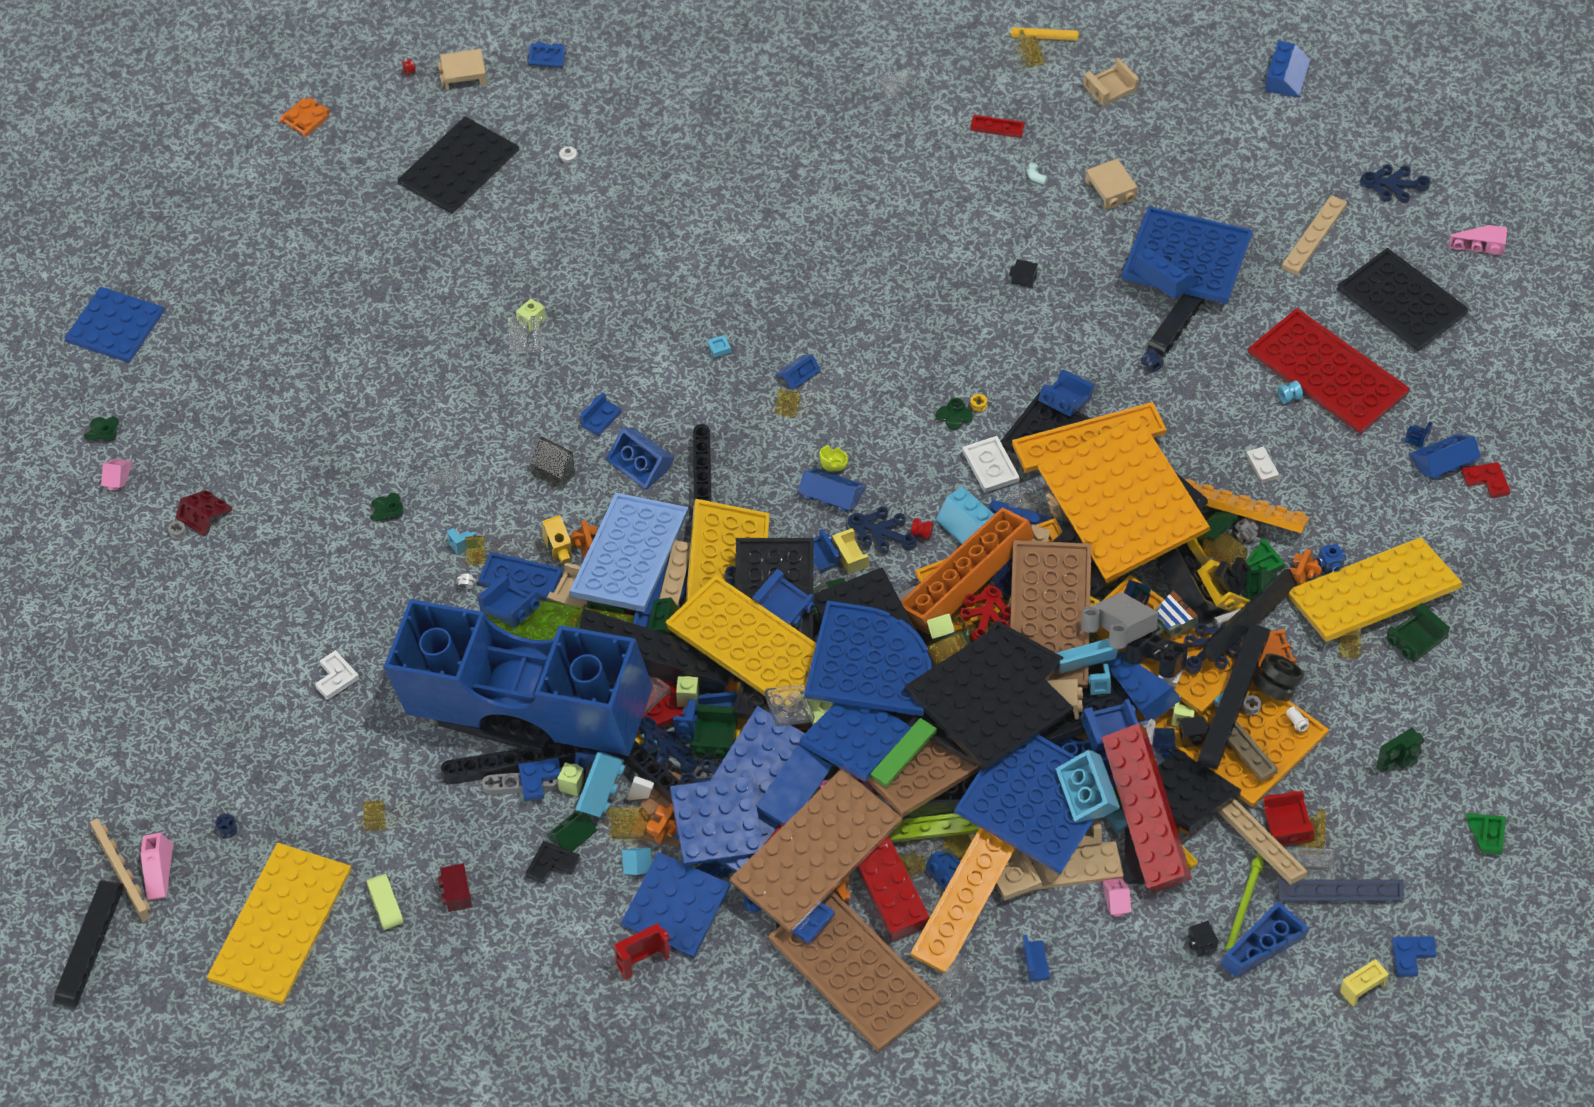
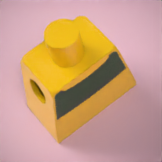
M558 515L542 521L543 539L553 560L560 559L561 564L570 563L572 561L570 556L572 554L571 540L561 516Z

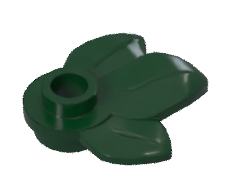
M952 398L946 406H942L937 410L935 418L939 421H946V425L950 430H957L962 426L963 422H972L973 414L971 410L966 408L962 399Z
M111 416L107 420L103 417L92 419L90 422L92 429L85 433L84 437L92 441L100 438L106 442L114 440L117 436L118 418Z
M390 493L387 497L380 496L373 499L371 504L375 511L370 516V519L383 521L388 517L392 519L399 518L403 514L404 508L400 502V496L397 493Z

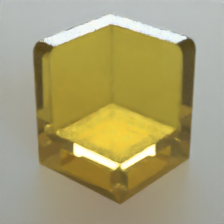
M779 389L778 402L774 413L796 418L800 406V393Z
M485 536L465 537L467 565L485 564Z
M1355 629L1339 637V657L1359 659L1361 629Z
M384 800L363 802L366 831L387 830Z
M901 852L898 853L910 879L926 870V858L923 855L918 857L912 852L905 857Z

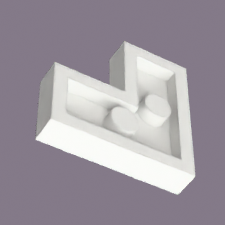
M335 650L320 660L321 666L329 675L315 683L317 690L329 700L359 680V675Z

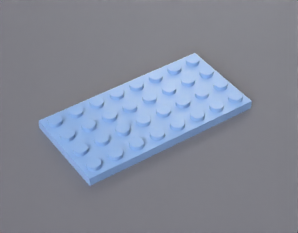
M615 493L569 591L570 597L645 612L669 558L674 542L688 515V507Z

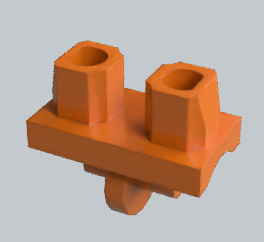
M581 520V527L578 530H574L569 538L572 546L581 549L583 559H585L593 542L592 539L595 538L597 533V527L588 526L587 520Z
M1306 549L1304 554L1295 553L1293 563L1298 568H1289L1298 585L1306 583L1308 578L1321 574L1322 568L1318 565L1319 562L1312 558L1311 549Z
M672 803L669 807L659 805L656 809L655 817L661 820L659 823L649 820L646 825V832L654 836L656 843L661 844L666 835L672 837L673 834H677V827Z

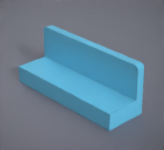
M1109 639L1057 652V654L1064 657L1059 662V674L1116 659L1118 649L1111 647Z

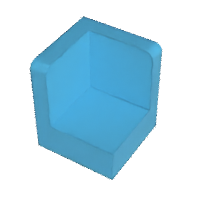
M454 528L447 531L448 542L457 554L478 545L475 532L465 531L458 535Z
M1104 664V674H1092L1088 677L1091 695L1111 693V678L1108 664Z
M636 847L622 850L623 873L629 875L647 873L652 864L651 848Z

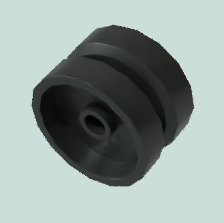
M1269 653L1265 655L1261 662V668L1256 671L1252 681L1266 695L1280 701H1289L1296 691L1295 687L1301 683L1304 673L1291 660Z

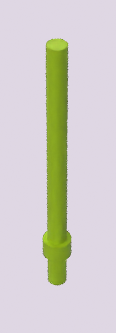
M1258 852L1250 866L1251 873L1225 947L1226 952L1236 943L1259 872H1262L1264 867V858Z

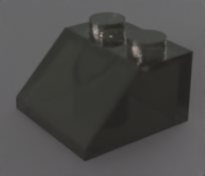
M541 436L530 462L531 474L536 479H542L552 487H558L563 490L575 475L573 452Z

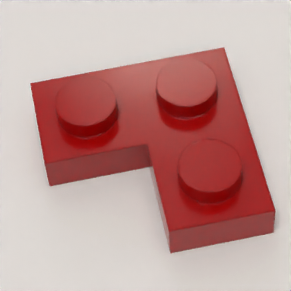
M1499 462L1462 468L1461 473L1467 487L1486 484L1491 498L1510 495L1511 491Z

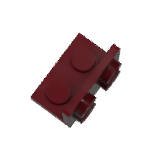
M204 490L181 498L175 518L205 536L209 533L212 519L231 512L232 507L224 500L214 496L210 491Z

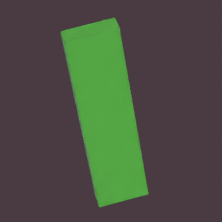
M920 718L870 773V777L887 788L937 732L936 728Z

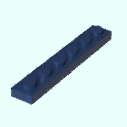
M1285 879L1278 880V900H1403V879H1301L1292 885Z

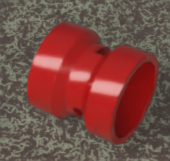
M914 518L910 534H913L915 537L920 535L923 539L930 540L934 522L927 521L922 523L921 519Z

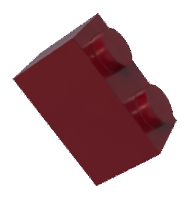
M464 863L441 867V876H437L439 888H444V893H441L443 906L447 905L448 912L472 908Z

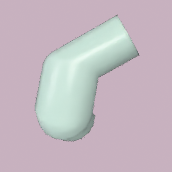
M1029 163L1027 168L1029 178L1032 181L1045 185L1048 177L1038 173V165L1036 163Z

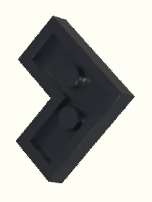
M1237 557L1232 567L1227 561H1221L1214 578L1226 594L1231 592L1240 596L1247 580V571H1251V568L1244 558Z
M543 841L525 873L526 877L545 884L553 868L572 875L580 860V854Z

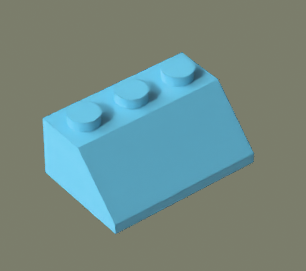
M961 486L947 496L936 518V522L963 544L994 513Z
M1087 750L1056 768L1074 822L1103 818L1120 808L1100 754Z
M602 751L597 752L575 810L597 817H603V814L607 815L611 803L608 802L610 796H614L618 788L616 780L618 776L622 777L626 767L623 765V759Z

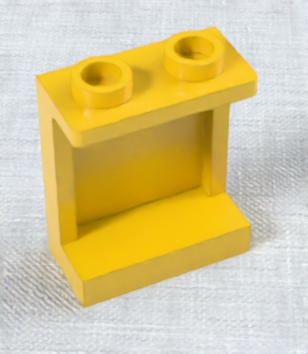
M1210 559L1197 570L1217 607L1232 612L1243 608L1250 601L1231 592L1225 593L1214 578L1220 564L1219 562Z

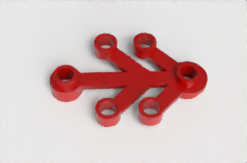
M987 586L982 594L976 596L967 594L963 602L967 607H973L979 602H986L985 605L971 610L969 608H962L959 614L960 619L963 621H969L973 617L982 615L978 628L972 633V642L987 633L986 627L989 617L994 623L998 620L1010 627V624L1002 620L993 609V604H995L1000 610L1002 618L1006 620L1011 619V607L1005 606L1001 600L1002 592L995 586Z

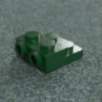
M1410 728L1382 745L1376 768L1382 773L1386 770H1392L1397 764L1401 769L1406 766H1413L1418 761V756L1422 754L1421 744L1424 743L1423 736L1413 728Z

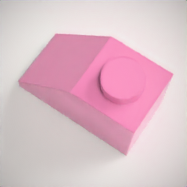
M113 459L103 463L101 486H107L109 490H119L120 487L125 486L133 461Z
M1122 878L1103 880L1102 884L1107 909L1110 914L1120 917L1130 913V890Z

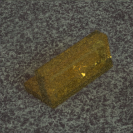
M1019 30V46L1027 66L1044 65L1045 59L1036 37L1026 38L1024 31Z
M643 807L607 808L606 815L613 822L609 833L610 838H645L647 833L646 825L651 820V817Z
M1317 808L1316 817H1309L1310 824L1312 823L1314 829V841L1299 844V852L1323 854L1325 847L1326 809Z

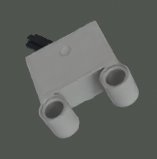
M1143 591L1136 593L1134 598L1120 592L1093 606L1084 607L1081 615V629L1085 632H1096L1099 626L1109 631V645L1113 648L1121 649L1126 647L1128 643L1156 630L1158 612L1144 605L1147 595L1143 594Z

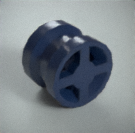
M1153 349L1147 351L1141 357V363L1147 366V370L1150 373L1158 371L1164 364V360L1158 357V353Z
M227 813L217 817L215 825L219 836L225 839L235 836L238 827L234 816Z

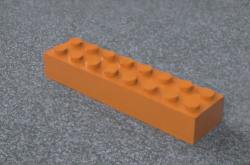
M1002 507L904 597L901 603L914 627L930 635L927 620L946 614L951 616L964 603L963 601L967 594H974L1013 558V540L1031 541L1035 537L1029 520Z

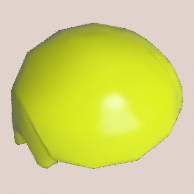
M829 445L821 448L819 460L821 466L826 471L838 472L847 466V453L839 447L831 449Z

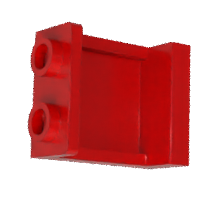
M1302 790L1278 795L1271 794L1263 798V808L1269 832L1282 846L1314 841V829L1312 823L1310 824Z
M658 923L614 944L616 966L625 980L633 977V964L657 952H661L665 960L670 959L669 951L671 947L668 943L670 937L666 929H661Z

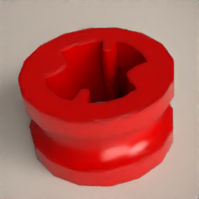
M410 58L407 59V62H401L407 76L411 72L416 73L415 66Z

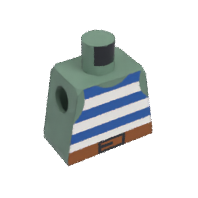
M1172 591L1155 609L1158 612L1157 629L1152 631V633L1160 635L1164 632L1170 639H1173L1196 627L1199 624L1198 615L1175 591Z

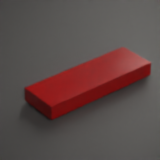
M973 114L970 131L1022 138L1025 122Z

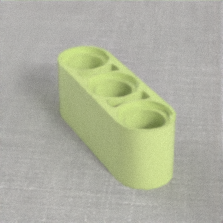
M386 873L367 879L366 883L383 930L404 924Z

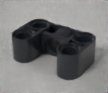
M1150 632L1126 645L1124 660L1129 664H1139L1145 658H1152L1160 662L1158 671L1160 676L1173 678L1186 667L1188 647Z

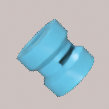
M1298 381L1290 382L1287 386L1281 385L1278 387V395L1283 404L1291 402L1292 399L1298 400L1303 397V391Z

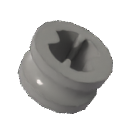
M174 521L169 525L168 531L172 539L180 540L185 537L186 529L184 523Z
M1252 695L1247 696L1243 703L1244 713L1250 716L1257 715L1261 707L1260 699ZM1250 703L1254 704V708L1249 707Z

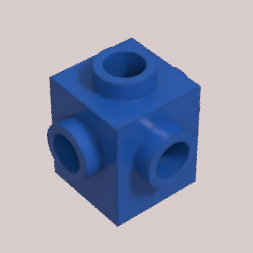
M1338 543L1325 545L1319 549L1317 561L1324 575L1331 572H1339L1344 568L1346 554L1344 550L1340 549Z

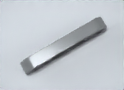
M520 773L488 775L482 780L483 791L488 795L523 793ZM558 779L553 780V783H549V781L543 782V791L558 789ZM510 780L517 783L514 787L506 786V783ZM492 782V783H493V787L490 788V787H489V783Z

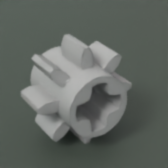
M1243 518L1235 525L1237 530L1234 533L1241 542L1244 539L1246 542H1250L1258 535L1256 530L1259 527L1253 519L1248 521L1246 518Z

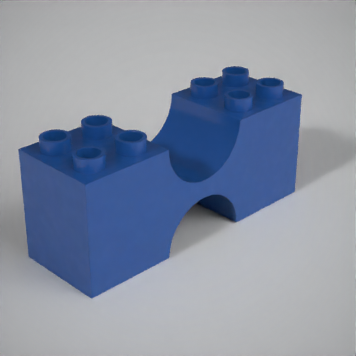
M413 599L409 600L384 665V669L407 715L476 728L481 727L482 721L487 715H509L540 727L551 736L554 742L630 756L653 689L635 638L559 625L555 638L532 640L516 636L501 629L490 621L484 612Z

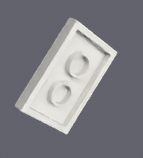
M997 436L962 447V452L984 493L1019 482L1020 477Z

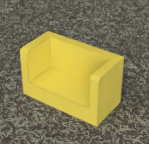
M853 528L832 535L833 546L838 548L841 555L840 561L847 574L869 567L868 554H862L855 541V531Z
M1375 959L1343 979L1340 992L1354 1007L1357 1005L1359 996L1378 984L1382 988L1385 987L1389 974Z

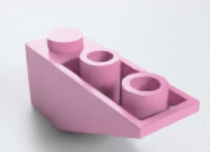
M1487 225L1451 234L1449 248L1503 255L1507 227Z
M162 833L143 836L141 859L148 901L167 898L173 843Z

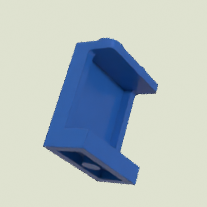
M1063 369L1059 373L1058 380L1053 385L1048 386L1044 384L1042 386L1038 401L1071 416L1091 400L1095 384Z
M823 528L819 530V536L814 538L813 576L838 567L839 559L841 558L838 548L833 546L831 536L826 534Z
M778 569L753 596L755 602L792 627H798L805 613H810L815 606L814 595L810 594L808 596L784 579L783 572Z
M504 574L477 596L480 611L514 628L541 606L537 591L534 590L529 595L510 586L509 577Z
M1129 699L1124 700L1122 705L1093 711L1092 707L1086 708L1080 717L1093 752L1105 750L1102 741L1103 736L1138 723L1141 724L1137 721L1136 709L1134 705H1131Z

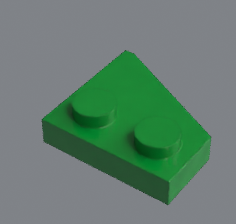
M1265 538L1261 539L1259 546L1256 550L1252 551L1250 558L1246 559L1251 570L1265 569L1275 573L1285 567L1284 561Z
M1466 813V821L1481 853L1502 855L1506 816Z

